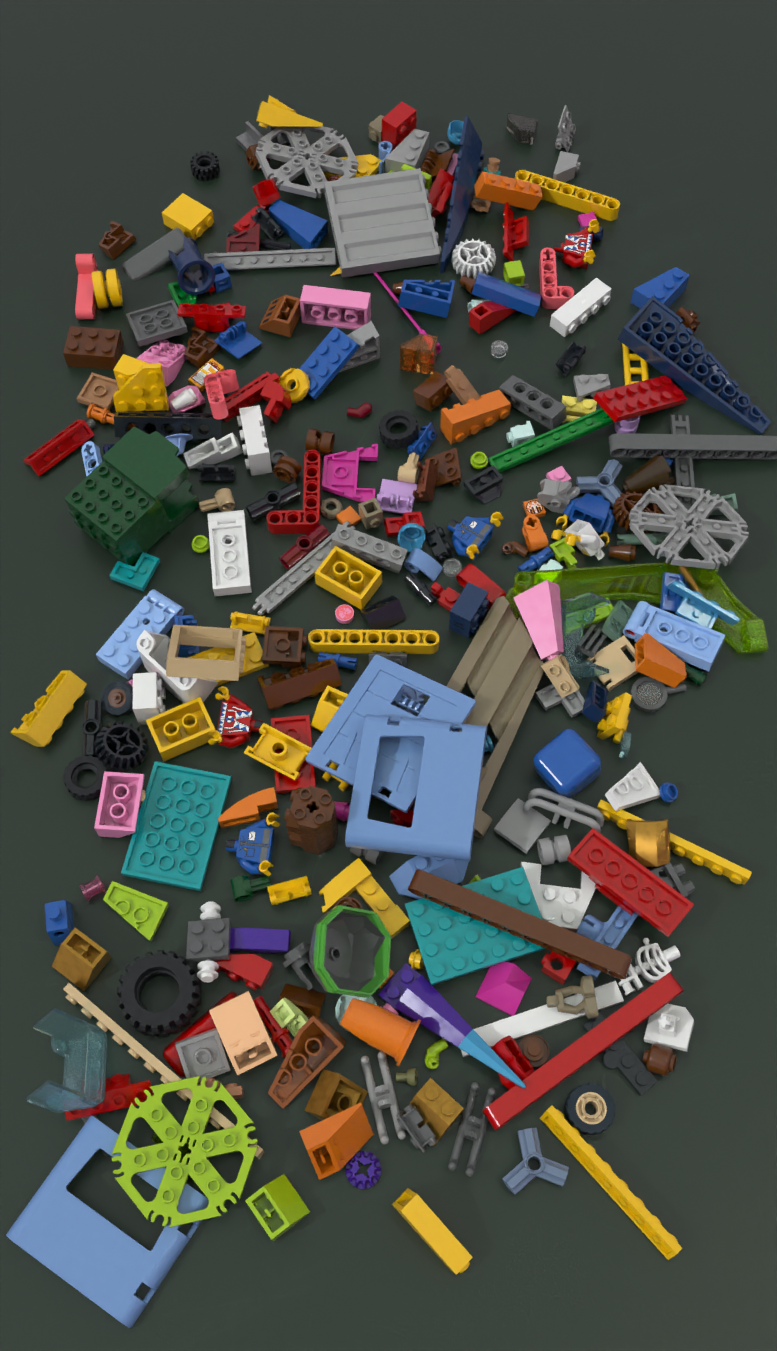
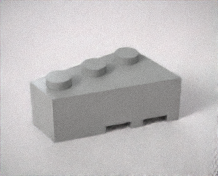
M414 129L385 158V173H388L390 170L395 172L401 171L403 164L419 169L429 148L430 132Z
M372 321L347 335L358 343L360 347L339 372L380 358V336Z

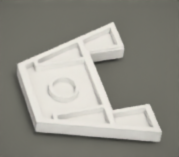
M521 862V867H524L542 919L567 930L577 931L596 889L595 883L582 871L580 889L540 884L542 864Z

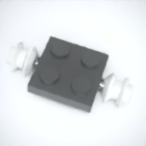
M206 902L200 908L203 912L200 915L201 920L188 922L186 960L188 963L200 962L197 968L201 971L197 973V977L203 982H212L218 978L216 970L219 968L218 963L214 961L230 959L231 920L230 918L221 919L219 914L221 911L220 905L215 902Z

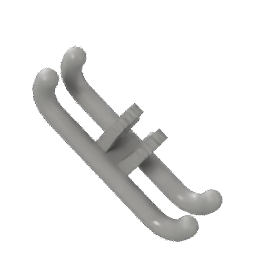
M535 788L528 794V800L523 806L525 811L528 812L533 806H538L555 813L552 820L553 824H556L560 815L566 817L564 822V828L568 829L572 819L594 828L601 834L600 827L604 825L605 818L600 810L543 788ZM542 796L550 800L556 801L559 804L556 805L536 797ZM575 809H577L587 814L593 815L596 818V820L574 811Z
M380 1051L378 1053V1061L384 1085L375 1086L368 1056L361 1057V1065L379 1139L382 1144H387L389 1138L381 1109L390 1107L395 1130L400 1140L406 1138V1132L397 1121L398 1117L396 1115L400 1109L386 1054Z

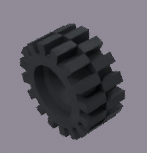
M200 151L201 154L195 153L196 156L193 155L192 159H190L192 175L196 179L199 178L200 181L202 179L204 181H207V179L212 180V177L216 178L220 171L217 155H214L213 152L209 154V151H206V153Z

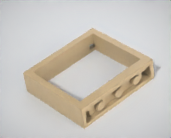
M173 625L166 661V676L239 681V674H243L246 637H242L243 629ZM180 645L235 648L234 661L180 658L178 653Z

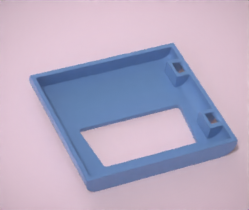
M366 714L346 828V847L470 861L487 726ZM390 723H398L399 726L390 725ZM452 729H457V730H462V732H455V731H451V730H452ZM382 737H423L425 739L413 821L410 828L368 819L379 743Z
M91 1115L6 1236L119 1322L132 1328L202 1221L193 1222L190 1230L185 1235L179 1231L182 1225L169 1228L172 1219L170 1217L168 1225L164 1227L155 1246L149 1251L67 1191L69 1183L99 1149L104 1150L112 1157L121 1156V1153L112 1155L119 1134ZM127 1141L129 1149H137V1147ZM166 1168L142 1172L137 1175L156 1189H159ZM186 1183L177 1210L181 1214L207 1208L209 1200ZM144 1283L151 1289L145 1298L141 1299L136 1293Z

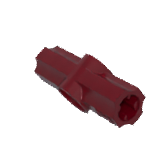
M318 524L307 535L298 537L296 544L279 557L283 566L290 570L328 538L330 533L324 525Z

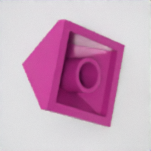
M503 962L491 966L475 998L514 1016L532 978L514 963Z

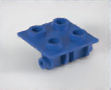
M239 321L235 326L233 325L225 332H221L219 337L214 340L237 359H240L262 344L260 340L246 331L247 324L245 321Z

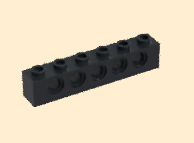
M116 412L114 415L115 437H120V439L131 430L129 427L131 423L136 424L138 429L147 434L155 431L164 437L174 434H190L193 436L191 441L210 440L213 437L219 440L223 435L222 419H214L213 415L209 413ZM147 424H153L156 429H148ZM170 424L174 429L167 430L164 425ZM187 424L191 427V430L186 431L182 426ZM206 425L209 427V430L203 431L200 429V426Z

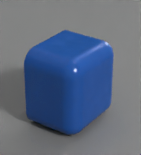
M573 729L562 731L537 752L533 759L536 773L550 789L557 794L571 799L601 773L600 757Z

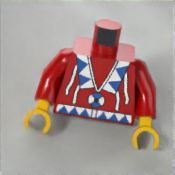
M597 219L591 220L589 227L573 234H567L565 243L555 242L554 251L563 253V263L573 268L588 269V263L592 264L594 262L593 258L596 255L591 250L592 231L597 233L600 229Z
M219 687L218 690L223 695L217 693L215 697L218 700L225 699V702L222 701L217 730H212L208 734L214 738L209 739L208 743L214 745L218 742L219 745L234 748L250 741L252 731L259 732L264 721L254 720L253 710L250 706L236 696L229 694V690L226 687Z

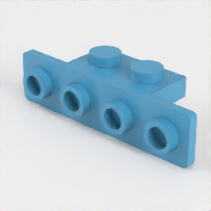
M673 581L669 584L668 589L683 597L675 612L680 617L710 629L717 617L730 625L739 622L740 618L733 611L719 607L720 605L717 602L705 599L700 592L686 588L687 586L684 583Z

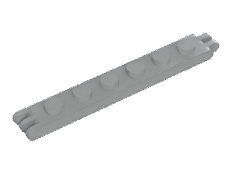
M346 521L343 524V526L349 527L351 525L349 521ZM335 532L256 598V604L252 609L257 611L262 607L257 612L259 616H262L265 612L271 613L315 575V571L332 551L330 547Z

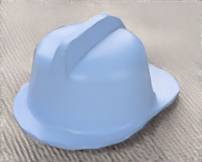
M174 434L165 438L179 448V452L176 455L178 456L184 453L186 442L191 440L193 436L190 434Z

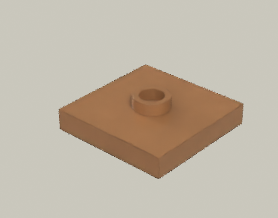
M92 372L79 393L77 401L88 406L93 403L96 407L110 410L114 404L113 395L119 390L117 381Z

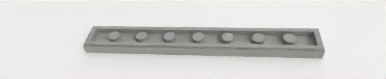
M335 248L209 253L204 254V260L212 266L222 262L227 271L336 266Z

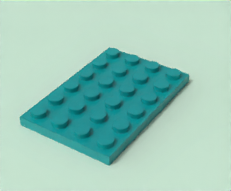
M155 761L146 788L145 799L139 811L136 832L132 834L121 874L127 877L201 891L219 828L218 818L223 813L232 777Z
M524 867L462 886L542 919ZM425 898L405 903L431 986L546 949Z

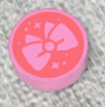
M346 604L338 606L335 611L337 621L342 624L350 623L354 619L353 608Z

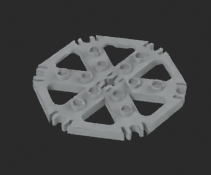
M324 126L321 128L277 127L259 139L258 147H256V157L266 179H274L279 190L316 198V196L321 198V193H324V182L328 181L323 171L343 175L338 180L355 178L358 161L347 138H344L343 134L337 136V130L334 131L333 128ZM309 129L313 132H322L324 136L310 146L304 130ZM280 133H284L287 135L292 147L273 143L271 140ZM338 147H343L348 158L342 159L328 156V154ZM266 158L287 163L275 170L269 166ZM304 172L310 186L291 183V181Z
M666 484L664 486L660 485L658 490L652 487L631 509L629 514V526L633 533L653 556L658 552L657 559L665 556L667 558L665 563L671 561L670 565L705 569H718L721 563L727 566V564L732 562L749 537V532H746L748 528L747 523L723 497L718 500V494L715 497L710 496V490L704 494L706 489ZM675 496L694 498L696 502L687 510ZM649 503H655L665 514L642 511ZM714 510H719L730 521L707 518ZM644 531L667 532L669 535L661 544L654 545L645 535ZM713 538L730 539L735 544L729 552H725ZM690 542L703 556L704 560L683 559L679 556V553Z

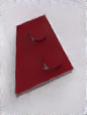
M256 224L248 230L245 229L237 235L228 237L226 253L260 251L261 225Z

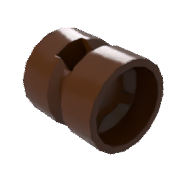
M310 428L306 437L305 450L320 451V454L324 455L332 454L335 433L328 431L321 433L320 430Z

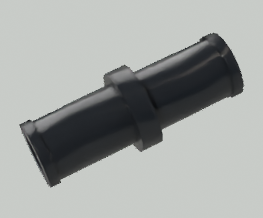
M413 572L405 577L404 581L414 590V594L420 596L429 607L437 601L438 598L427 589V585L422 583Z

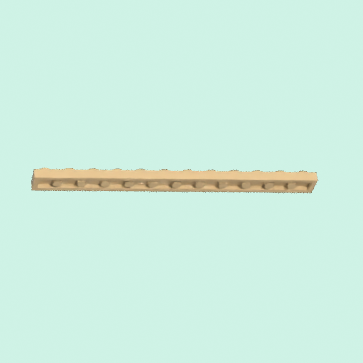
M70 983L63 988L68 994L65 997L74 1006L79 1003L83 1007L81 1012L89 1019L94 1016L98 1020L96 1025L104 1032H107L109 1029L114 1034L112 1038L119 1045L122 1046L125 1043L130 1047L128 1052L136 1059L141 1057L145 1060L144 1066L152 1073L155 1071L159 1072L162 1075L160 1080L164 1084L182 1080ZM182 1089L176 1092L185 1102L188 1098L192 1099L193 1094L190 1089ZM213 1107L209 1122L216 1129L219 1130L220 1127L228 1129L235 1126ZM249 1144V1147H256V1146H258L257 1144H255V1145H250V1144ZM258 1146L255 1156L260 1159L265 1153L264 1150Z

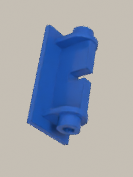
M432 422L428 426L421 427L416 438L417 440L407 448L408 454L415 452L419 455V460L422 459L437 436Z

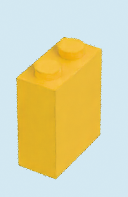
M184 193L162 212L164 225L171 229L180 228L186 237H191L194 240L200 237L214 223L212 210Z

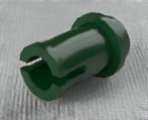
M686 664V677L696 682V685H702L707 677L704 674L705 672H700Z

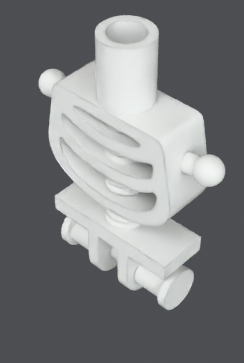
M644 938L643 943L645 946L639 948L635 954L636 966L632 967L630 964L628 970L630 977L621 979V982L618 983L620 987H623L625 995L627 996L635 992L630 982H633L637 991L643 988L638 978L640 974L648 982L655 983L670 973L672 969L669 962L681 956L678 948L674 945L661 951L657 943L649 944V939ZM641 953H643V958H644V962H643V963L641 962V959H640Z

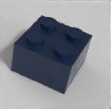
M468 582L450 610L449 629L468 639L472 633L475 634L479 627L478 622L481 618L484 619L488 613V591Z

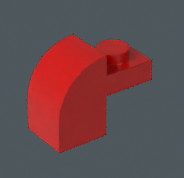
M267 380L260 394L268 402L263 414L270 421L277 423L283 409L290 410L291 396L279 383Z

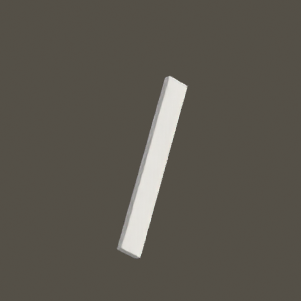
M616 981L594 988L598 1011L624 1002ZM575 994L564 998V1003L576 1006L584 998L582 994ZM546 1004L473 1030L491 1048L502 1038L509 1035L515 1040L585 1016L584 1009L577 1015L558 1012L557 1007L548 1008ZM461 1050L463 1057L469 1056L468 1053Z

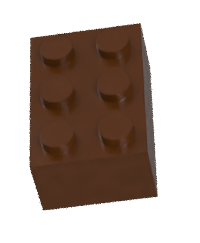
M70 326L63 351L67 366L113 370L121 358L124 342L121 331Z

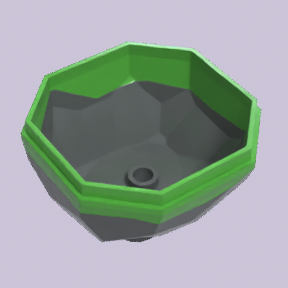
M338 905L322 915L314 925L309 951L312 972L326 992L369 998L389 977L391 935L378 914L374 911Z

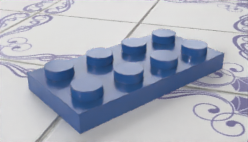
M335 326L299 368L308 375L310 387L307 394L315 400L360 347L358 343Z

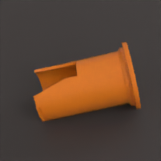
M352 998L340 1025L359 1039L367 1042L368 1045L393 1057L397 1062L396 1066L399 1067L421 1020L418 1019L417 1022H411L386 1008L383 1009L375 1004Z

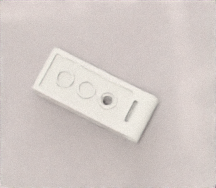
M244 510L208 513L214 596L252 593Z

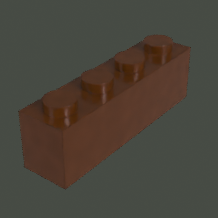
M333 658L308 664L305 669L303 667L291 668L289 673L273 672L272 677L264 678L263 675L257 676L269 709L281 708L283 704L289 702H299L301 698L307 696H317L320 692L325 691L327 685L335 689L342 685L337 664Z

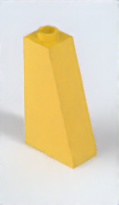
M407 1188L392 1204L393 1207L453 1273L457 1275L459 1272H464L469 1267V1261L473 1257L420 1196Z

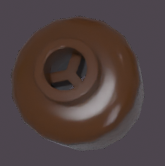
M652 1044L649 1050L645 1049L643 1062L646 1063L648 1071L667 1076L675 1069L677 1055L674 1054L672 1048Z

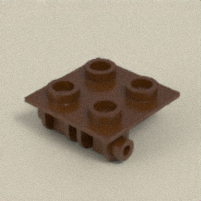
M434 149L428 150L420 168L421 171L432 175V179L437 176L440 168L447 172L455 149L437 155Z
M457 447L425 459H430L438 468L435 487L449 482L454 486L460 485L462 476Z

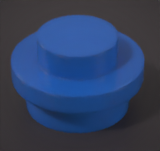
M663 783L660 786L661 798L667 803L673 802L678 796L677 787L672 783Z

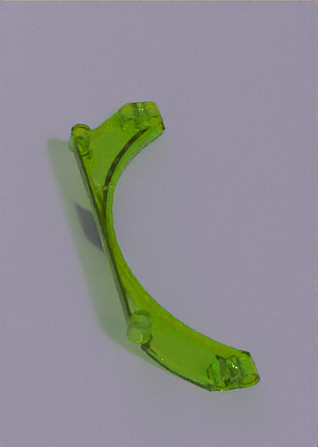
M671 562L521 571L515 575L513 588H510L505 598L510 603V608L517 620L520 618L528 631L513 597L546 580L556 583L560 587L562 614L576 607L598 602L605 598L609 600H639L660 604L663 573L681 574L678 569L679 566L670 565ZM687 567L707 600L717 602L720 605L719 607L733 611L740 618L738 623L730 625L717 617L711 629L725 634L724 640L738 653L766 652L768 641L763 619L758 618L736 598L721 576L717 574L719 568Z

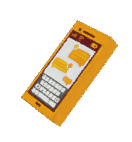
M211 358L188 381L192 386H197L202 392L205 389L204 377L208 374L224 371L225 369Z

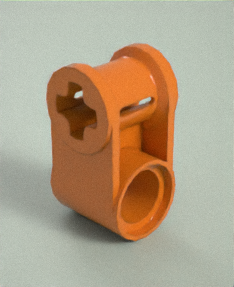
M534 515L526 516L523 521L522 533L527 548L530 552H534L548 547V539L538 517Z

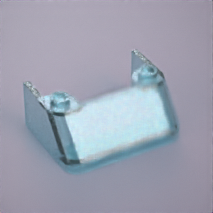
M592 592L561 601L564 649L561 655L568 661L569 671L574 678L587 679L609 673V669L596 665L588 659L583 660V653L576 650L577 644L583 638L584 626L591 624L595 618L596 608L610 604V600Z
M54 1008L39 1020L33 1029L51 1036L52 1049L57 1054L65 1057L63 1084L60 1085L48 1080L27 1096L26 1101L56 1113L96 1107L105 1098L107 1035L100 1027Z

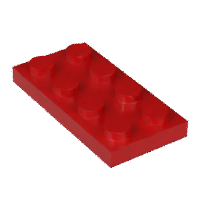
M310 715L271 718V727L312 748ZM276 749L274 752L279 754L283 752V749ZM306 760L298 771L300 777L296 781L274 770L277 794L291 793L293 789L298 790V788H307L309 786L316 787L314 766L307 763Z

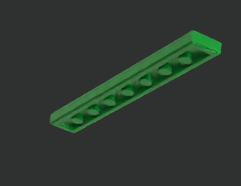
M600 408L489 457L488 461L491 466L494 465L498 472L501 473L610 425L614 421Z

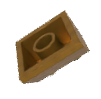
M323 1069L304 1111L320 1120H324L358 1103L363 1105L368 1091L339 1073Z
M431 1078L409 1103L415 1106L424 1118L418 1124L419 1127L427 1123L436 1135L435 1139L437 1142L464 1110L458 1102Z

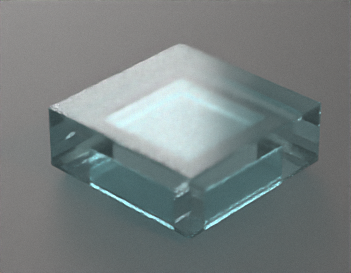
M624 732L621 739L619 757L626 758L630 750L632 734L629 732Z

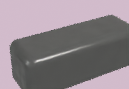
M180 228L173 229L122 264L123 270L131 280L138 281L172 264L168 256V250H171L178 256L179 253L184 251L183 244L184 237L186 236Z

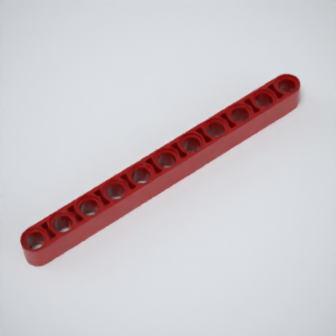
M671 973L666 974L522 1080L526 1088H521L518 1085L514 1086L482 1111L493 1128L498 1130L675 999L684 989Z

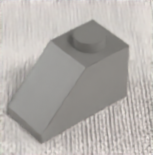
M560 151L553 179L561 182L573 179L575 173L579 172L580 169L579 155Z

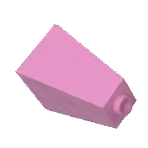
M546 580L513 597L541 660L549 661L563 653L559 585Z

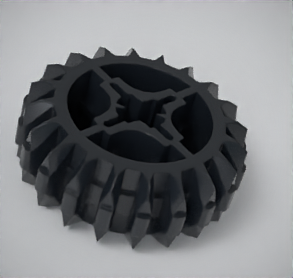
M116 721L114 725L109 723L106 727H103L97 734L94 743L95 754H98V761L104 760V766L109 764L111 770L116 767L118 772L122 768L127 772L130 768L135 769L137 765L140 766L143 760L146 759L149 745H147L148 739L144 738V732H139V727L133 728L132 723L128 726L125 721L122 724Z

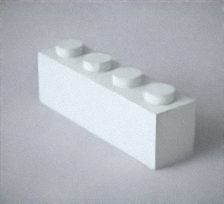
M595 278L551 315L550 327L563 337L573 333L581 323L583 324L587 321L589 316L596 314L601 306L606 305L610 301L611 288L598 278Z

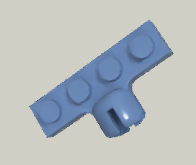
M619 906L607 922H602L589 914L584 917V921L580 923L576 933L616 949L638 914L635 912L631 916ZM582 963L577 967L578 970L587 976L592 975L593 980H596L601 972Z

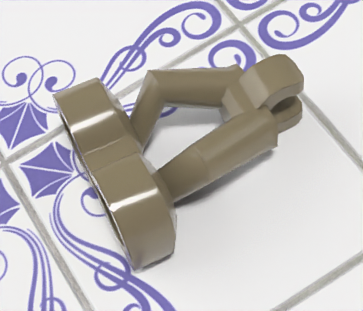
M592 975L583 976L580 986L571 985L555 990V995L547 997L546 1003L548 1008L557 1007L558 1012L577 1015L584 1009L588 1019L598 1018ZM572 994H582L584 999L578 1005L573 1006L564 1003V998Z

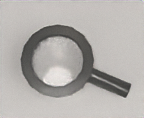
M642 677L632 686L630 695H632L631 701L640 711L646 713L656 712L665 705L668 694L686 691V685L683 683L678 684L676 688L671 686L665 687L662 682L656 679Z

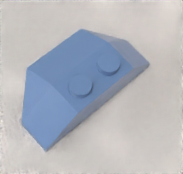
M417 855L406 861L389 878L399 895L421 899L422 897L408 890L416 869L423 870L458 885L464 880L469 861Z

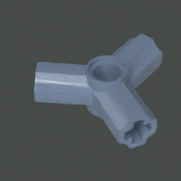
M615 459L608 460L603 471L598 476L577 477L576 486L580 488L579 493H597L602 495L606 501L610 502V506L613 508L615 500L622 494L614 482L623 466Z
M537 1128L517 1131L523 1161L502 1178L507 1188L516 1195L535 1177L563 1187L569 1167L542 1157ZM534 1158L539 1162L538 1170H531L529 1168V1159Z

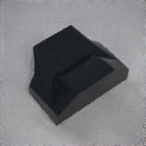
M493 465L465 480L463 486L473 497L487 504L501 496L503 477Z

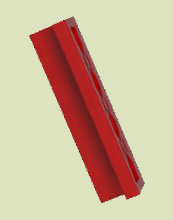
M267 371L225 398L229 414L226 418L222 419L224 423L240 414L239 408L251 407L262 400L263 397L260 394L267 380L280 384L279 376L276 373L271 375Z
M77 419L23 461L26 465L31 466L37 476H41L95 434L85 420Z

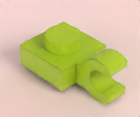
M563 538L551 544L549 548L558 562L564 560L568 570L572 571L577 568L575 565L577 560L573 557L575 550L571 545L565 543L566 538Z

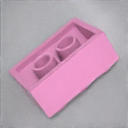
M104 771L94 827L98 836L120 838L136 832L144 774Z

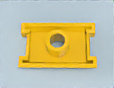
M263 723L259 729V733L262 734L253 748L248 746L244 754L296 781L300 777L298 771L312 748ZM276 749H283V752L279 754L274 751Z

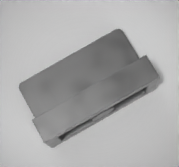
M248 121L245 122L246 132L236 137V142L245 151H247L249 146L258 144L259 139L264 137Z

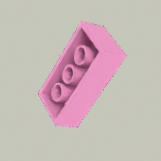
M304 285L300 298L302 323L357 330L370 322L371 293Z

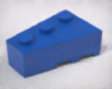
M675 267L633 289L631 303L641 309L653 296L669 308L686 289L690 275Z
M404 280L398 306L447 318L455 280H450L449 283H440V280H435L434 282Z

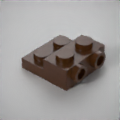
M266 626L262 663L282 664V668L301 667L302 663H306V652H303V646H307L308 636L304 635V629Z

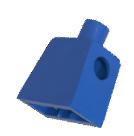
M67 900L45 903L46 930L54 946L61 945L74 929L72 903Z

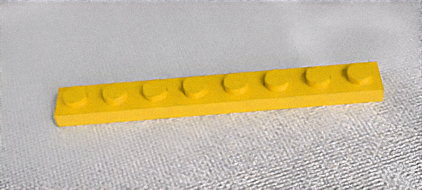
M600 800L597 806L605 820L617 823L622 829H627V819L645 821L624 810L615 811L611 804L604 800ZM670 833V849L676 855L692 859L693 863L699 866L704 865L715 874H723L736 884L745 885L749 880L751 871Z
M553 1105L550 1106L540 1117L544 1124L667 1260L677 1255L682 1247L678 1244L675 1236L668 1233L661 1225L660 1220L646 1209L643 1201L628 1189L627 1184L622 1179L616 1176L611 1166L596 1154L593 1146L587 1144L580 1136L579 1131L564 1119L562 1112L555 1109Z

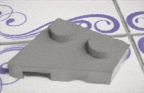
M608 374L578 375L573 378L578 402L583 401V397L587 395L593 397L597 392L609 390L611 385Z

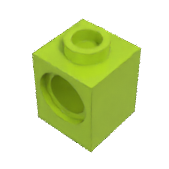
M520 260L504 263L503 276L506 282L517 286L524 284L525 274Z

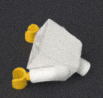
M577 519L564 532L558 529L552 532L551 539L559 541L564 536L566 538L565 543L572 546L576 545L583 554L593 556L596 561L605 556L601 550L604 542L589 522Z

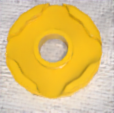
M290 368L279 378L280 385L291 396V403H297L307 395L310 381L304 371ZM296 381L295 388L291 389V384Z

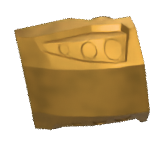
M627 819L629 855L643 866L658 867L670 863L668 819L660 821H632Z

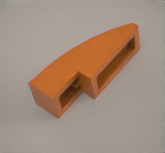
M274 787L251 794L235 803L218 818L220 827L226 828L260 820V812L278 809Z

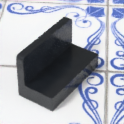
M393 595L360 610L362 618L367 620L370 630H384L406 619L399 599Z

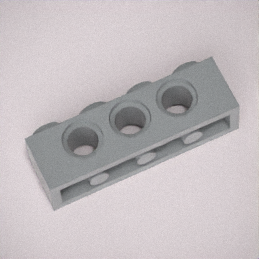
M338 524L330 547L333 549L337 546L360 560L398 574L408 551L405 548Z

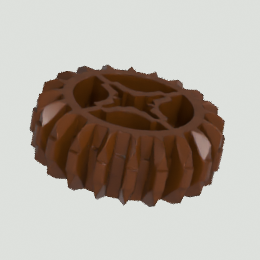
M635 491L632 494L626 492V494H621L615 500L612 508L615 523H619V527H624L625 531L631 530L629 514L631 509L643 497L641 492L639 494ZM649 503L642 511L662 514L661 508L655 503Z

